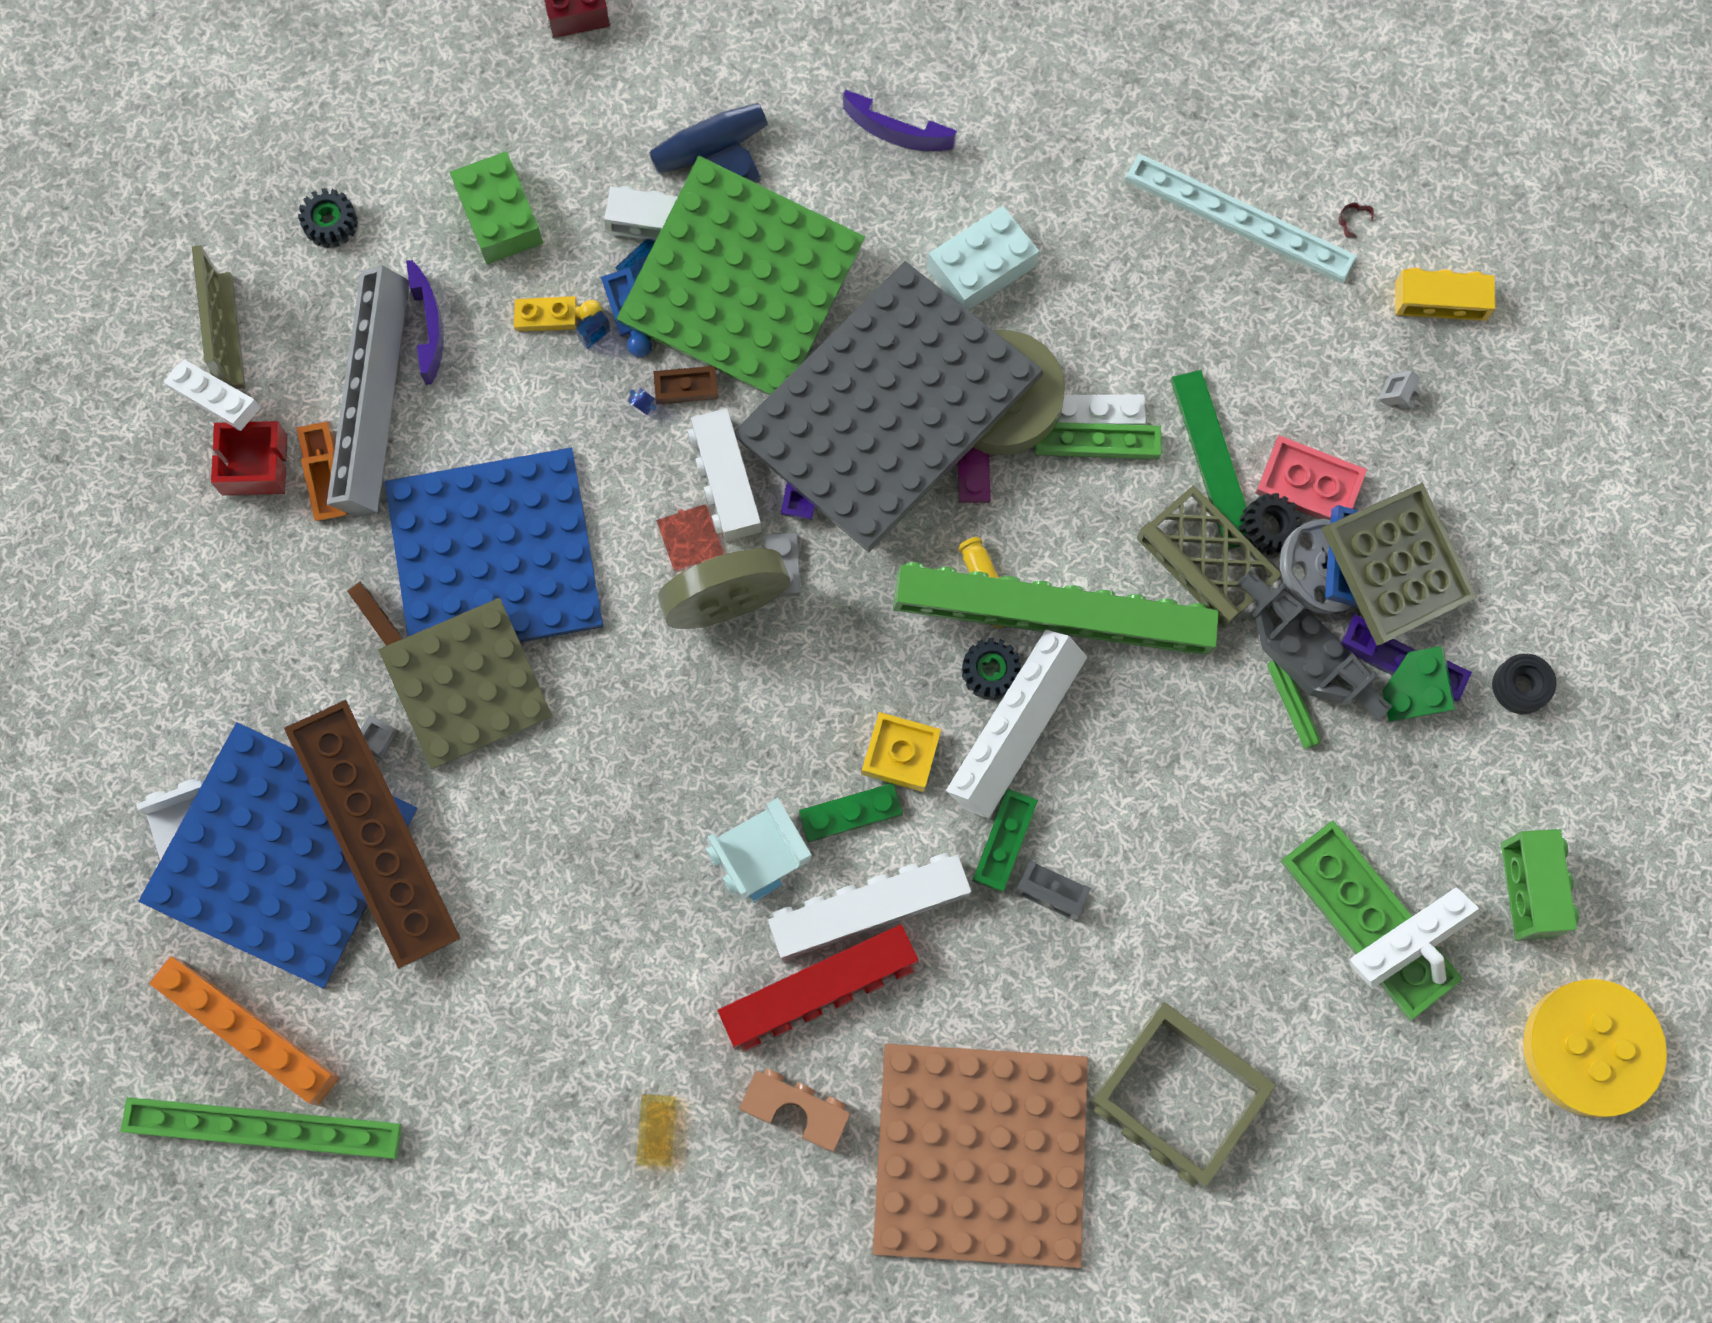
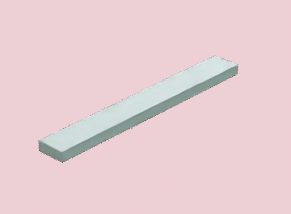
M1140 153L1125 178L1126 182L1342 284L1357 258V255Z

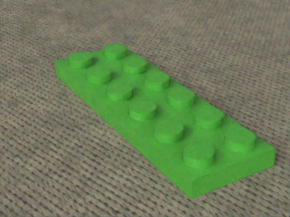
M1334 820L1280 860L1355 954H1358L1412 917ZM1437 946L1434 948L1444 957L1446 981L1444 983L1437 984L1432 980L1430 962L1423 955L1380 983L1381 987L1409 1021L1418 1016L1463 979Z

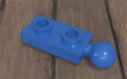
M630 267L602 276L601 280L620 337L630 334L627 342L628 351L635 357L647 356L652 349L651 339L617 322V317L635 283Z

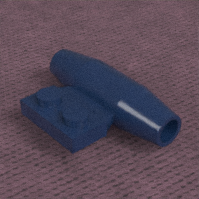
M759 103L723 111L677 132L650 150L649 155L658 174L693 166L698 156H701L757 183L761 181V176L749 151L739 144L765 128L768 122Z

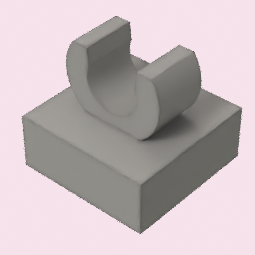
M1412 370L1390 374L1378 400L1387 406L1398 405L1402 409L1414 408L1415 405L1410 401L1411 395L1416 396L1421 393L1420 388L1416 386L1420 377Z

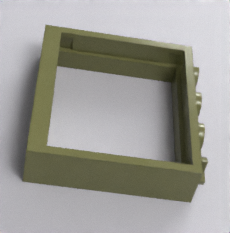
M1162 1002L1090 1103L1096 1107L1093 1112L1101 1117L1100 1119L1110 1124L1113 1120L1124 1128L1121 1134L1130 1142L1138 1145L1141 1141L1151 1149L1149 1155L1155 1161L1165 1167L1170 1163L1180 1172L1177 1177L1183 1182L1188 1183L1193 1188L1196 1185L1207 1187L1272 1093L1276 1084L1166 1002ZM1161 1023L1255 1092L1203 1170L1108 1099Z

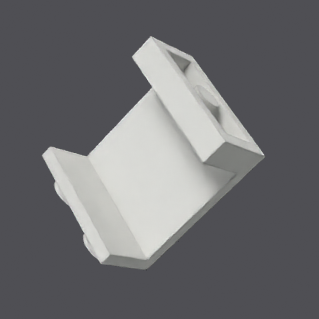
M192 779L184 781L177 786L178 789L167 793L165 791L154 792L146 796L145 801L136 804L137 809L147 815L160 860L203 782L201 780Z

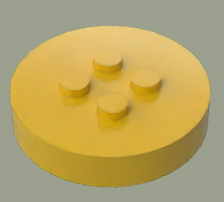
M1583 979L1557 987L1538 1001L1528 1017L1524 1030L1523 1050L1531 1077L1548 1099L1573 1114L1601 1118L1628 1113L1644 1104L1654 1094L1662 1081L1667 1060L1666 1041L1662 1027L1651 1008L1637 994L1620 984L1601 979Z

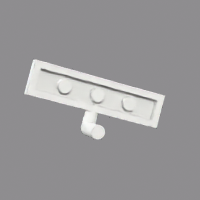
M1456 887L1350 958V967L1373 989L1423 955L1430 962L1432 980L1437 984H1442L1446 981L1444 957L1434 947L1480 916L1479 908Z

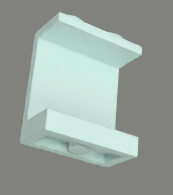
M778 798L767 803L766 810L717 838L714 833L708 836L710 847L705 849L713 865L717 866L720 864L726 875L722 877V880L731 895L737 893L740 900L761 890L811 860L810 851Z

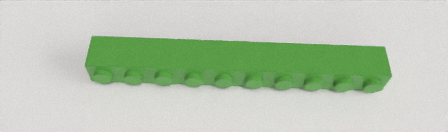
M908 562L906 565L901 564L896 574L893 611L1039 632L1049 630L1067 636L1208 655L1216 648L1218 610L1208 609L1207 605L1201 603H1193L1186 606L1177 604V601L1173 599L1146 600L1145 596L1139 594H1130L1124 597L1117 596L1110 590L1083 591V588L1077 585H1067L1062 588L1052 586V583L1048 581L1020 582V579L1014 576H1003L999 579L989 577L987 573L980 571L965 574L958 573L955 568L939 567L938 570L925 568L924 564L918 562Z

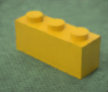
M1413 267L1402 269L1395 281V315L1487 321L1495 310V275H1484L1479 271L1453 273V271L1448 269L1423 271L1421 268Z

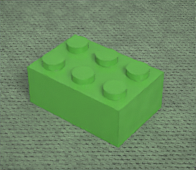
M507 151L450 171L453 184L486 265L543 244L538 224Z
M1561 829L1521 831L1501 842L1515 941L1552 939L1577 930L1576 925L1579 922V912L1577 906L1572 901L1571 891L1573 890L1574 881L1571 872L1567 869L1568 844L1566 839L1562 838Z

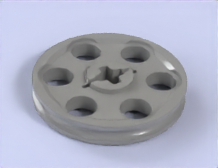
M1316 519L1296 528L1288 536L1280 554V570L1284 584L1294 599L1314 613L1332 615L1343 612L1353 606L1325 599L1324 603L1321 604L1314 598L1315 588L1321 589L1324 595L1326 591L1327 569L1322 568V563L1324 565L1328 563L1329 543L1321 528L1329 525L1331 521L1329 519ZM1301 535L1306 536L1310 540L1311 548L1309 551L1301 547L1299 542ZM1294 564H1299L1303 568L1305 573L1303 580L1298 579L1294 575Z

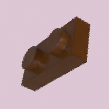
M714 366L653 371L657 405L718 399L716 368Z

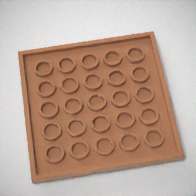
M885 1043L873 1255L1081 1268L1088 1056Z

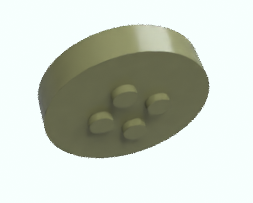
M993 330L1043 370V376L972 447L987 454L1010 455L1036 446L1051 433L1061 415L1065 382L1057 359L1040 341L1017 331Z
M767 548L741 550L707 560L678 574L660 589L658 601L668 626L676 629L702 628L763 607L780 596L788 588L790 578L783 558L778 551Z

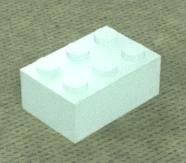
M1001 206L928 253L927 270L945 293L969 311L1035 268L1039 250L1005 207Z

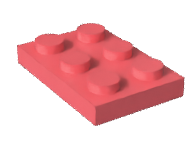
M1278 435L1255 494L1263 496L1269 493L1271 496L1273 493H1278L1279 499L1283 496L1289 498L1287 501L1288 505L1294 502L1297 506L1294 509L1319 519L1331 520V508L1341 505L1353 509L1367 469Z

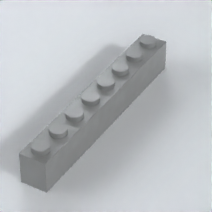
M383 265L363 270L360 273L327 505L353 516L378 512L408 299L409 280Z

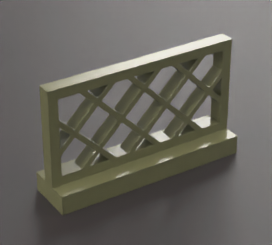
M201 245L192 246L204 362L209 367L210 374L235 389L246 388L233 276L230 272L219 273Z
M1194 485L1152 522L1149 521L1143 526L1136 538L1199 603L1207 605L1208 609L1218 610V623L1224 629L1255 601L1246 591L1245 600L1237 607L1227 597V587L1242 588L1237 584V581H1228V566L1245 567V574L1250 571V567H1262L1271 576L1264 582L1268 587H1271L1282 576ZM1190 497H1193L1201 505V515L1183 514L1184 503ZM1179 508V514H1172ZM1164 520H1179L1178 535H1166L1158 526ZM1183 521L1201 522V537L1183 536ZM1206 522L1219 523L1223 528V538L1206 537ZM1183 542L1201 543L1200 558L1187 557L1183 552ZM1205 543L1223 544V559L1205 558ZM1228 544L1240 545L1245 550V560H1228ZM1205 564L1223 565L1222 581L1210 580L1205 575Z

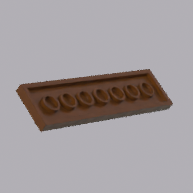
M347 700L285 727L284 730L397 968L401 969L460 940L459 933Z

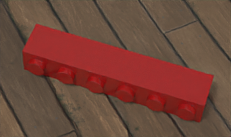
M902 924L719 1008L717 1011L734 1049L736 1050L741 1047L742 1051L746 1052L761 1045V1037L770 1033L773 1034L774 1038L781 1036L793 1029L791 1026L793 1022L802 1018L805 1023L813 1021L823 1015L821 1009L834 1004L836 1009L854 1001L852 995L859 991L865 990L866 994H870L884 987L883 980L895 975L896 979L900 980L914 973L913 966L917 965L919 960Z

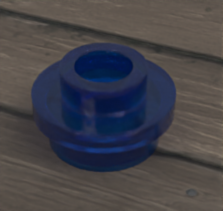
M639 388L637 392L633 389L630 390L631 396L627 400L630 404L646 415L651 410L655 411L657 407L652 404L655 400L652 395L642 388Z

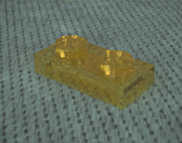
M642 1094L637 1165L671 1167L676 1096Z

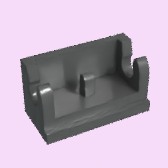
M1029 860L1015 894L1076 921L1091 888Z

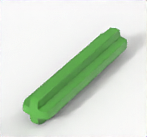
M1270 661L1267 667L1303 747L1308 749L1318 745L1321 742V738L1295 681L1276 662Z

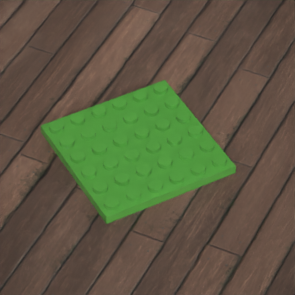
M698 156L617 317V322L707 366H714L717 371L770 396L806 360L860 251L865 236Z

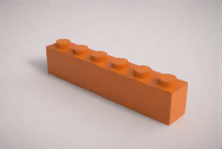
M170 956L149 982V985L307 1103L319 1106L340 1078L184 961Z

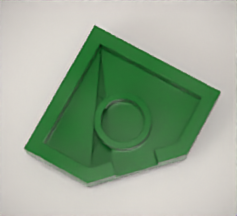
M1443 646L1408 652L1383 689L1384 699L1392 705L1387 711L1389 722L1456 710Z

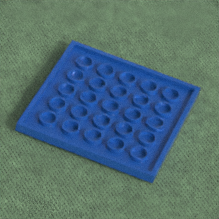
M572 447L385 481L408 637L497 598H501L520 643L604 627Z
M238 722L233 727L138 900L139 903L325 989L368 906L294 749ZM393 796L407 827H409L418 808Z

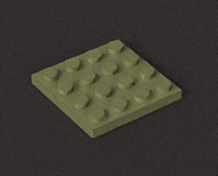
M1423 482L1321 528L1376 645L1383 644L1477 598Z
M497 598L378 649L431 769L553 717L501 598Z

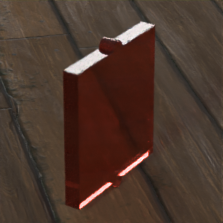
M706 504L686 511L679 509L677 514L656 520L674 571L693 564L698 565L702 561L723 555Z

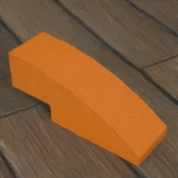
M327 421L296 427L303 456L301 462L314 520L319 521L347 515L346 512L327 505L336 444L332 422Z

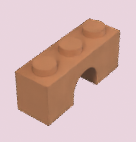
M768 1068L765 1069L764 1073L756 1070L739 1110L772 1124L780 1108L786 1105L799 1106L804 1110L808 1118L807 1127L802 1139L834 1153L850 1116V1113L845 1111L847 1104L830 1096L827 1097L826 1102L813 1096L816 1090L799 1082L796 1083L795 1087L782 1082L783 1075Z

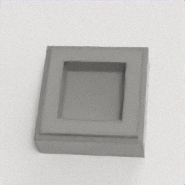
M371 715L368 716L361 727V732L372 754L383 759L397 736L398 729Z

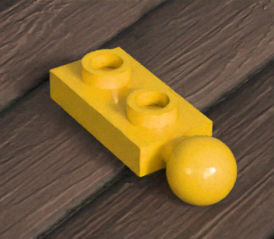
M576 296L521 298L514 300V329L516 331L577 330V319H582L587 324H597L604 315V309L598 301L587 300L581 306H578Z

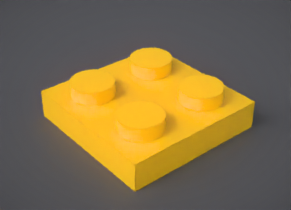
M879 712L861 775L924 792L941 729Z

